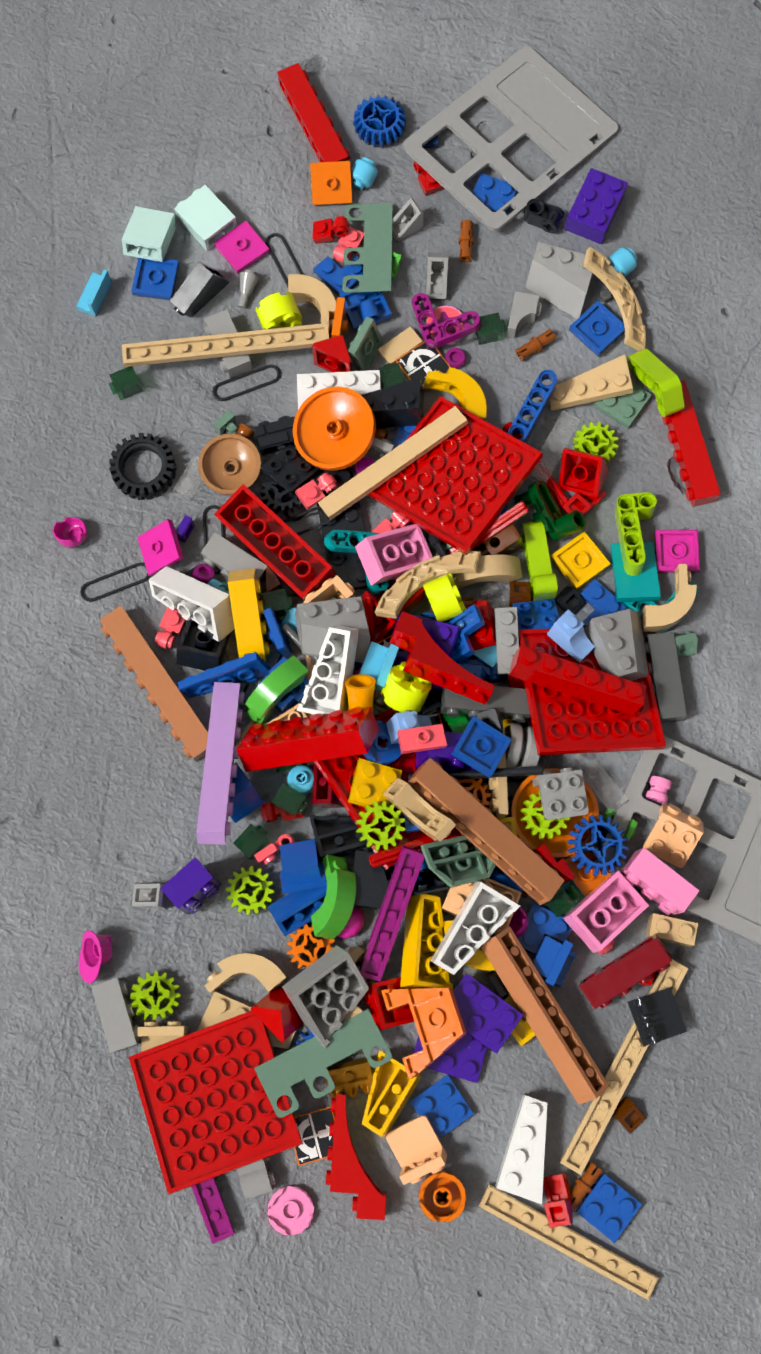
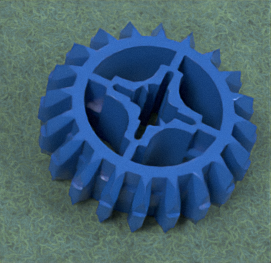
M377 95L373 99L370 96L369 101L363 99L362 105L358 104L357 110L354 113L353 125L355 132L359 134L360 140L364 139L366 145L372 142L373 147L379 144L382 148L384 143L390 146L391 141L396 143L397 137H402L403 131L406 128L405 111L401 108L399 102L395 103L394 98L388 100L386 95L383 98Z
M594 815L589 816V822L583 818L581 819L582 826L578 823L574 825L577 832L571 831L569 833L571 837L575 838V840L570 839L567 841V844L574 845V848L568 849V853L575 852L576 856L571 858V861H580L577 864L578 869L585 865L584 873L586 874L591 871V868L593 869V876L598 875L599 869L603 876L607 875V869L613 873L615 872L614 865L617 867L622 866L619 859L625 860L627 858L622 851H628L629 847L623 846L622 843L627 842L628 838H621L620 836L625 830H616L619 826L618 822L610 825L612 821L610 817L605 822H603V815L597 817V822ZM590 828V842L581 845L584 832ZM598 828L606 830L612 838H604L601 831H598ZM597 840H599L598 843H607L606 845L599 848V851L597 850L598 848L595 849L594 847H590L591 845L596 843ZM615 846L612 858L606 863L604 858L606 857V849ZM583 852L594 854L598 863L590 861Z

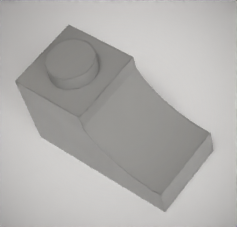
M428 252L426 295L429 298L446 299L448 253Z
M515 291L507 330L508 338L514 339L517 331L523 325L534 323L535 316H540L542 304L538 303L539 295Z

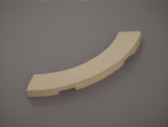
M589 247L586 250L583 267L595 274L614 296L624 321V344L638 351L645 349L646 329L642 323V310L634 291L623 274L617 272L605 256Z
M458 551L443 557L438 555L415 565L412 569L398 577L396 583L389 590H386L375 610L376 616L397 619L406 601L423 587V584L448 573H476L481 559V552L470 551L468 555H465Z

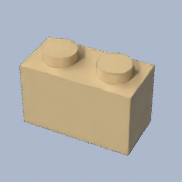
M653 913L648 918L645 938H649L657 933L663 942L692 947L695 945L698 923Z

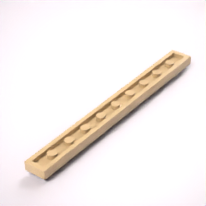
M328 323L122 344L124 367L312 348L315 342L329 339Z
M672 959V962H670L671 966L658 973L647 995L671 987L672 993L675 996L688 968ZM634 1021L604 1076L610 1087L597 1099L591 1101L560 1160L561 1164L580 1175L585 1169L649 1046L643 1047Z

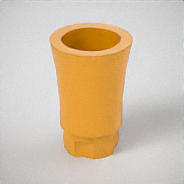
M365 674L352 675L346 678L345 687L349 710L355 707H371L373 711L375 678Z

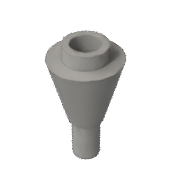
M252 270L240 272L241 297L238 307L246 309L248 298L259 280L256 272Z

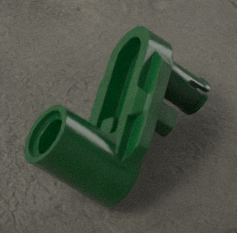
M541 480L530 484L528 491L514 498L515 503L522 500L526 505L533 504L536 510L532 515L536 523L542 521L546 531L555 541L569 537L586 527L585 518L580 511L574 510L566 515L562 514L551 491Z

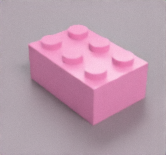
M416 524L366 537L355 546L371 586L396 579L415 565L432 558L422 530Z
M645 848L635 851L620 871L632 887L635 885L641 890L640 894L647 900L651 901L653 899L659 904L658 908L667 915L684 913L699 892L696 887Z
M617 871L610 874L563 919L587 947L595 953L607 946L649 905L625 877Z

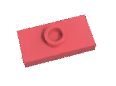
M442 724L403 729L397 732L401 754L446 748L447 746Z

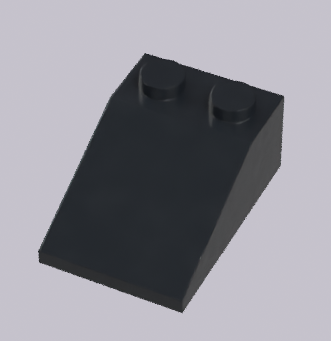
M190 619L187 621L177 645L176 664L203 671L220 666L225 655L230 633L220 642H217L213 639L214 634L208 630L203 632L198 628L199 624Z

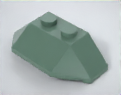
M464 835L420 846L428 868L450 888L488 879L496 866Z

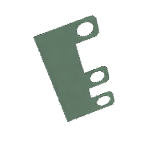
M393 203L354 204L345 207L347 221L364 220V247L346 248L344 250V264H363V275H348L343 278L342 290L344 292L391 291ZM352 208H359L361 215L353 218L349 216L348 212ZM351 251H357L360 254V258L356 261H350L347 255ZM349 279H357L359 286L355 289H349L346 286V282Z
M368 1009L342 1022L343 1025L338 1031L335 1030L328 1039L330 1042L326 1048L320 1044L316 1037H313L254 1068L278 1117H285L298 1109V1101L290 1086L304 1079L314 1098H321L332 1092L335 1085L327 1067L362 1049L370 1066L373 1068H377L391 1060L392 1054ZM376 1046L382 1047L385 1050L384 1059L374 1061L370 1056L372 1048ZM319 1076L325 1077L328 1081V1087L323 1092H318L313 1087L314 1079ZM287 1095L291 1098L292 1106L289 1110L282 1111L278 1108L277 1100L280 1096Z

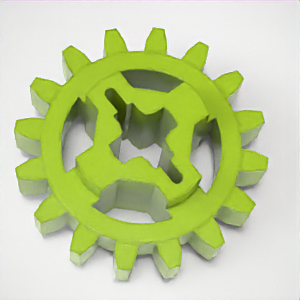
M590 422L588 428L582 425L581 431H576V437L573 439V444H575L573 450L602 456L605 458L606 464H608L610 458L614 459L616 453L614 451L618 450L619 445L616 444L618 437H613L614 430L608 431L609 425H605L603 428L601 427V422H598L597 426Z
M540 791L537 792V797L535 794L529 795L531 801L525 800L523 802L527 808L520 810L521 813L525 814L521 821L527 822L524 829L531 828V836L539 833V839H543L545 834L548 839L553 838V833L557 836L560 835L561 831L559 828L566 829L567 826L563 822L570 820V817L554 820L544 819V815L540 813L543 811L542 803L539 808H533V805L541 800ZM532 818H534L537 822V826L533 822ZM551 822H557L552 829H548Z
M374 801L373 808L366 805V813L361 811L358 813L362 820H356L355 822L360 825L356 833H362L363 836L359 839L360 841L365 839L368 841L366 844L367 848L374 844L376 851L379 850L381 845L384 850H388V844L394 847L396 846L395 839L401 840L403 838L399 832L405 831V828L400 826V823H403L405 819H399L398 817L401 810L393 811L394 804L386 807V801H382L381 806H379L377 801ZM383 811L389 813L392 819L385 817ZM373 813V820L370 824L365 825L368 816ZM378 820H380L381 823H390L386 827L382 828L383 832H381L379 828L371 829V827L375 826V824L378 823ZM395 827L393 835L388 839L390 828ZM372 832L375 834L379 841L371 838L368 833Z
M250 866L249 871L242 867L241 874L234 872L233 874L236 878L234 880L228 879V882L232 885L227 887L226 891L231 892V895L226 898L227 900L234 901L231 904L232 908L239 906L238 912L240 914L246 910V914L250 916L251 911L254 910L258 915L259 908L262 907L266 910L265 903H272L269 895L275 894V891L269 887L273 886L274 883L273 881L267 882L269 875L267 873L262 876L263 870L261 868L254 872L253 866ZM250 876L257 877L262 882L255 883L251 880ZM242 880L243 883L240 889L236 890L237 884ZM248 886L256 888L252 896L245 893L248 891ZM265 891L264 897L259 902L258 897L260 893ZM246 899L251 906L244 905L238 900Z
M155 971L154 976H150L146 972L145 979L139 977L137 979L139 985L133 984L132 990L135 992L130 994V999L135 1001L132 1002L131 1006L132 1008L138 1007L137 1015L144 1013V1020L151 1016L153 1022H156L157 1017L160 1016L163 1021L166 1018V1013L172 1016V1008L178 1007L179 1003L174 1000L180 999V994L175 993L179 989V985L173 986L174 978L172 977L167 980V973L165 972L162 977L158 976V971ZM151 983L148 989H143L144 986ZM160 983L163 984V985H165V986L168 988V990H165V989L160 985ZM155 988L158 996L156 1005L154 1004L155 1000H153L154 998L152 996ZM169 1002L165 1008L159 1010L163 1003ZM142 1003H146L150 1009L146 1008Z

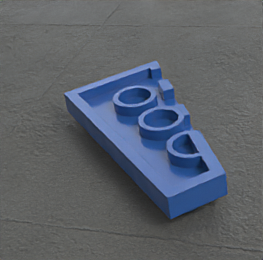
M256 652L248 653L236 660L227 661L218 667L209 668L200 674L188 676L186 679L178 682V688L184 695L191 698L212 693L214 682L237 683L246 680L248 684L257 682L256 678L267 676L271 667Z

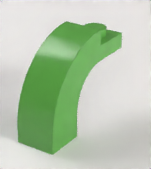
M294 655L272 671L246 701L247 709L245 712L251 720L256 723H266L276 704L288 692L303 682L309 670Z
M326 855L322 859L327 880L326 896L321 907L311 916V921L316 937L334 939L344 929L351 916L356 897L355 872L348 871L345 858Z

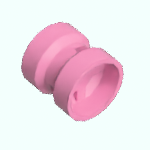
M651 776L649 782L651 788L647 791L645 798L655 803L667 804V791L671 789L672 781L658 776Z

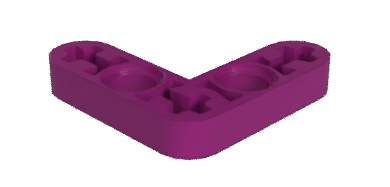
M418 293L412 298V307L427 346L430 348H438L472 334L481 328L480 316L475 311H469L438 323L431 301L425 293ZM420 301H423L426 310L422 311ZM425 317H432L433 320L430 324L425 325L422 323ZM470 319L474 320L473 325H470ZM457 326L458 329L454 334L447 333L449 327ZM431 330H433L435 334L436 340L432 341L429 332Z

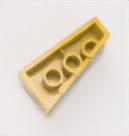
M255 568L230 571L228 588L239 658L245 654L256 652L266 662V655H270L269 643L264 641V634H267L266 622L262 621L261 614L264 613L263 601H259L258 593H261L260 580L256 579Z
M427 894L410 897L405 917L400 983L402 988H452L453 990V984L449 981L448 971L430 961L443 940L442 927H444L440 897Z

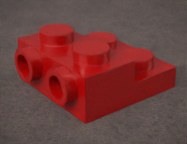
M475 600L473 602L474 605L479 607L485 625L469 635L474 651L496 645L494 609L487 600Z
M401 977L367 985L369 989L363 996V999L367 1005H370L371 1015L379 1031L414 1022L409 1004L392 1011H387L381 992L384 989H407L400 987Z

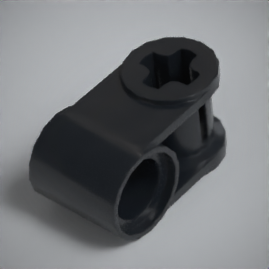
M534 198L527 202L524 220L528 224L541 228L548 233H556L558 230L557 225L565 213L558 206Z

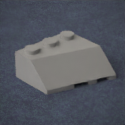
M538 242L525 289L534 295H539V298L543 301L552 303L562 313H568L576 321L581 315L593 273L583 267L585 254Z
M361 597L297 604L294 617L302 655L319 657L329 627L340 625L359 629L355 662H364L370 646V634Z
M626 609L592 618L584 628V632L595 646L592 651L602 672L630 681L647 677L648 668L641 613L632 609Z
M337 945L282 986L304 1024L324 1048L329 1044L330 1041L328 1039L334 1031H338L343 1025L341 1022L348 1012L354 1010L369 989L350 954Z

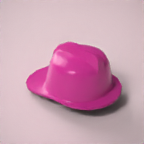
M91 930L85 931L83 934L79 956V972L81 978L86 983H93L98 977L100 967L111 960L113 954L111 935L95 934Z

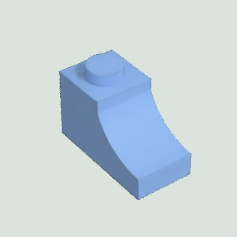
M567 610L554 623L547 635L580 663L595 646L584 632V623L571 611Z
M416 711L396 713L386 722L391 744L399 743L398 730L431 726L429 715H417Z

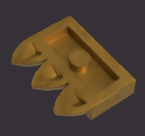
M367 1058L327 1067L335 1085L334 1090L329 1093L332 1098H336L337 1092H343V1089L347 1095L354 1098L358 1092V1085L364 1093L370 1094L373 1076Z

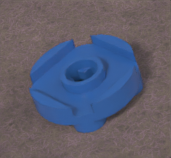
M378 720L376 722L379 731L368 753L363 755L371 762L389 765L400 757V744H391L386 722ZM378 738H380L381 741L384 739L386 740L387 743L385 744V748H383L382 746L380 747L377 744Z

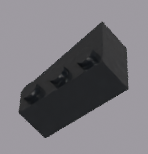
M421 377L361 395L373 410L376 428L416 426L423 419L424 392Z
M309 815L321 861L326 855L342 857L353 854L356 850L361 851V847H366L367 840H359L363 835L362 833H356V830L359 828L352 818Z

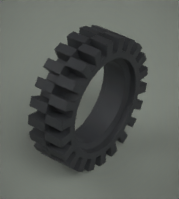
M139 433V437L136 438L132 434L130 435V440L122 439L123 444L120 445L118 443L115 446L117 451H112L111 455L113 458L109 459L111 476L118 489H121L123 494H128L132 499L136 496L138 500H143V497L150 500L152 499L151 495L154 494L157 498L160 496V491L165 493L167 491L166 486L169 485L171 487L173 484L171 479H175L176 476L174 456L170 447H168L165 441L162 442L160 437L156 436L153 438V435L149 433L145 437L143 433ZM141 450L154 452L161 458L162 462L161 471L158 476L146 483L133 482L126 477L124 472L127 459L135 452Z

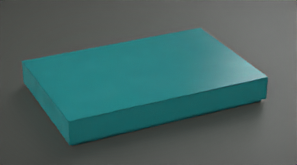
M643 542L646 559L642 573L637 576H631L625 572L620 543L610 545L617 602L660 600L661 595L653 542Z

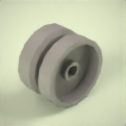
M508 722L505 725V735L512 740L506 749V768L537 766L540 755H537L533 727L526 726L523 730L521 724Z

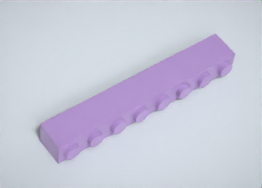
M214 682L196 831L198 844L226 845V836H231V822H228V817L233 816V802H230V798L235 797V783H232V778H237V764H234V759L239 758L236 750L238 747L236 746V741L241 739V728L238 727V723H242L243 710H240V705H244L245 692H241L240 683Z

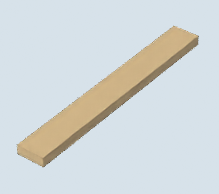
M454 406L318 502L319 506L327 517L332 520L468 424L467 419Z
M488 1184L478 1205L479 1207L649 1300L659 1279L657 1276L566 1226L550 1228L545 1214Z

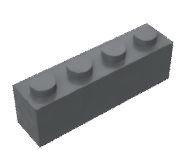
M674 632L647 635L644 642L645 652L661 723L683 721L687 714Z
M495 686L489 700L484 705L446 688H441V713L447 714L448 717L464 715L469 716L471 719L473 716L477 717V713L493 707L497 708L503 715V720L509 719L514 723H524L531 717L526 689Z

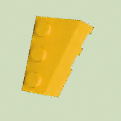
M379 1050L377 1061H381L385 1057V1053ZM394 1058L377 1067L373 1074V1082L370 1094L368 1095L362 1125L379 1136L386 1138V1134L391 1130L422 1076L418 1075L415 1078L408 1079L405 1066Z

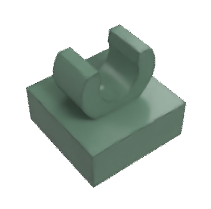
M228 410L214 422L215 430L219 435H222L225 431L228 434H236L238 428L234 425L236 423L235 415Z
M685 631V635L680 636L674 633L678 657L697 654L698 638L695 633Z

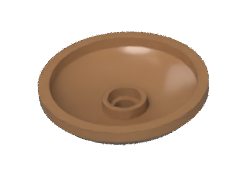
M223 434L211 439L203 447L198 460V470L203 482L214 492L223 495H233L242 484L249 489L256 482L261 471V458L256 446L249 439L238 434ZM231 466L235 467L232 472L228 471V468Z

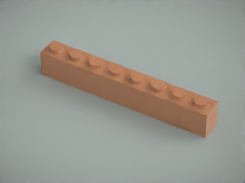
M119 606L99 619L104 625L100 628L107 638L111 636L115 643L112 646L117 654H123L126 658L123 663L130 672L134 670L138 677L135 680L140 688H146L150 693L146 697L152 706L158 705L161 712L158 713L165 724L169 722L173 727L170 732L175 740L179 741L181 739L185 745L182 750L188 759L193 757L197 762L205 757L208 738L207 730L123 607Z
M429 758L421 764L407 783L427 803L441 814L450 818L456 824L455 828L539 905L553 898L565 880L559 876L555 869L549 867L539 854L527 847L521 838L515 836L505 823L500 822L490 809L480 804L471 792L466 791L456 778L446 773L438 762Z
M508 926L492 934L480 947L578 1105L597 1099L610 1086L511 927Z

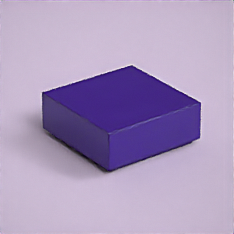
M187 515L184 516L176 530L178 540L184 543L195 527L192 518Z

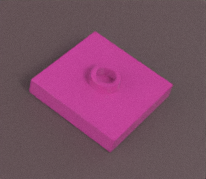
M246 220L213 242L216 249L237 274L270 252L268 246Z
M167 519L137 537L149 576H154L164 567H170L184 559L172 520Z
M655 530L657 573H675L678 564H687V571L699 573L698 530Z

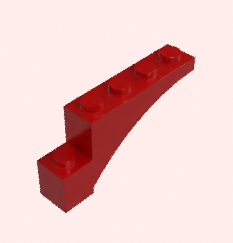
M402 611L389 643L409 651L403 671L486 705L495 685L478 678L457 664L431 638L422 624V619Z
M337 1092L336 1098L331 1100V1112H335V1122H330L329 1136H333V1146H328L327 1160L332 1161L331 1170L326 1172V1185H330V1192L358 1194V1197L353 1196L352 1211H357V1219L385 1220L386 1192H382L375 1185L358 1158L348 1127L346 1093Z

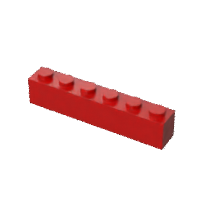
M299 63L278 71L279 86L319 162L349 161L351 158L347 147L342 146L339 132L334 131L331 117L326 116L322 100L318 101L314 85L309 84L306 70H302Z
M683 380L680 382L683 392L684 409L666 417L662 416V420L669 430V443H673L674 446L673 455L675 462L679 463L680 479L686 485V498L688 501H691L692 507L716 502L721 493L686 382Z
M522 645L514 654L509 671V676L633 716L644 704L647 687L645 685Z

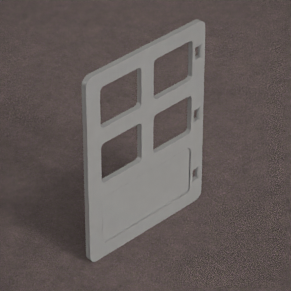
M526 46L513 54L405 139L403 150L490 231H498L526 208L529 200L538 199L617 133L618 125L534 49ZM482 99H487L514 124L492 143H488L460 117ZM446 128L450 129L477 154L455 173L447 171L423 148L426 143ZM524 136L529 137L556 162L534 181L528 180L502 156L507 149ZM597 136L600 140L593 144L591 140ZM487 166L493 168L519 192L496 212H492L464 186L465 183ZM555 171L558 175L551 180L548 175ZM511 206L514 211L507 216L504 211Z
M664 736L666 743L664 749L642 751L610 825L618 822L619 826L616 830L624 829L626 831L633 813H638L655 822L658 820L661 806L644 799L642 792L659 754H664L696 770V775L681 808V812L687 815L693 814L698 816L713 779L722 781L749 794V803L733 839H729L703 826V834L698 842L723 853L725 860L709 898L704 900L695 896L686 910L761 945V780ZM673 747L685 752L682 758L670 753ZM735 776L747 781L744 787L733 782ZM607 832L605 838L611 839L612 836ZM615 846L606 849V857H604L606 863L612 858ZM660 859L672 870H675V865ZM620 860L622 863L621 867H617L614 865L615 872H620L626 864V862Z

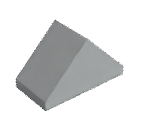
M410 198L392 219V235L398 242L423 229L424 213L414 198Z
M134 884L132 907L166 909L168 897L160 889L164 884Z

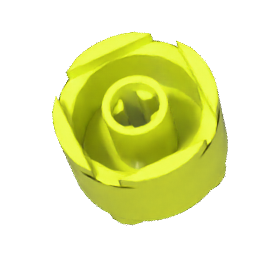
M280 292L271 294L259 302L260 307L255 309L263 330L302 326V315L293 294L290 292H286V295H281Z
M451 573L423 584L437 621L446 622L466 610Z
M401 662L400 665L391 668L385 687L380 693L385 697L384 702L394 710L399 712L413 710L418 713L422 709L432 684L429 681L403 671L406 662Z

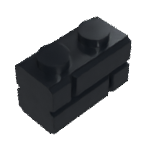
M282 416L278 421L271 423L263 421L254 427L262 456L282 451L289 444L296 447L293 439L295 416Z

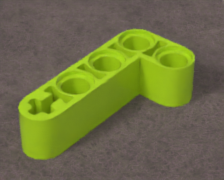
M647 348L626 357L630 371L655 394L657 408L663 417L684 409L681 382L671 369Z
M649 492L623 494L618 497L616 502L615 520L625 572L631 576L641 574L645 564L646 555L639 520H647L653 517L657 503L656 496Z
M535 521L522 522L521 532L533 601L555 599L558 585L556 574L552 573L545 527L542 521L539 523Z

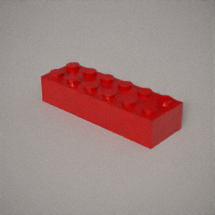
M244 484L214 513L215 517L304 601L309 593L319 590L326 580L333 578L337 574L329 563Z
M355 707L348 711L336 710L323 715L317 713L305 718L295 717L287 721L276 720L268 724H254L249 728L236 750L245 772L368 753L379 731V727L371 707Z

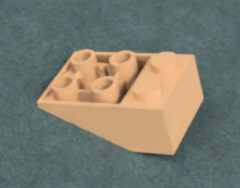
M491 879L478 881L518 904L522 892ZM476 882L450 888L442 906V911L457 916ZM514 912L506 919L504 924L501 927H499L495 932H498L509 926Z

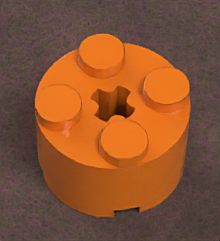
M445 1170L435 1174L430 1173L423 1179L419 1187L420 1207L429 1219L437 1222H450L456 1219L464 1210L466 1192L461 1180L455 1174ZM438 1191H441L442 1193L445 1191L448 1192L446 1194L447 1200L445 1202L442 1199L439 1201L436 1200L438 1198Z

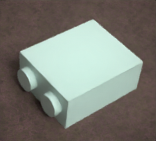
M206 185L196 189L190 197L180 201L174 208L178 221L206 251L214 246L213 242L237 226L236 217Z
M135 206L122 237L123 254L163 262L176 229L174 213Z

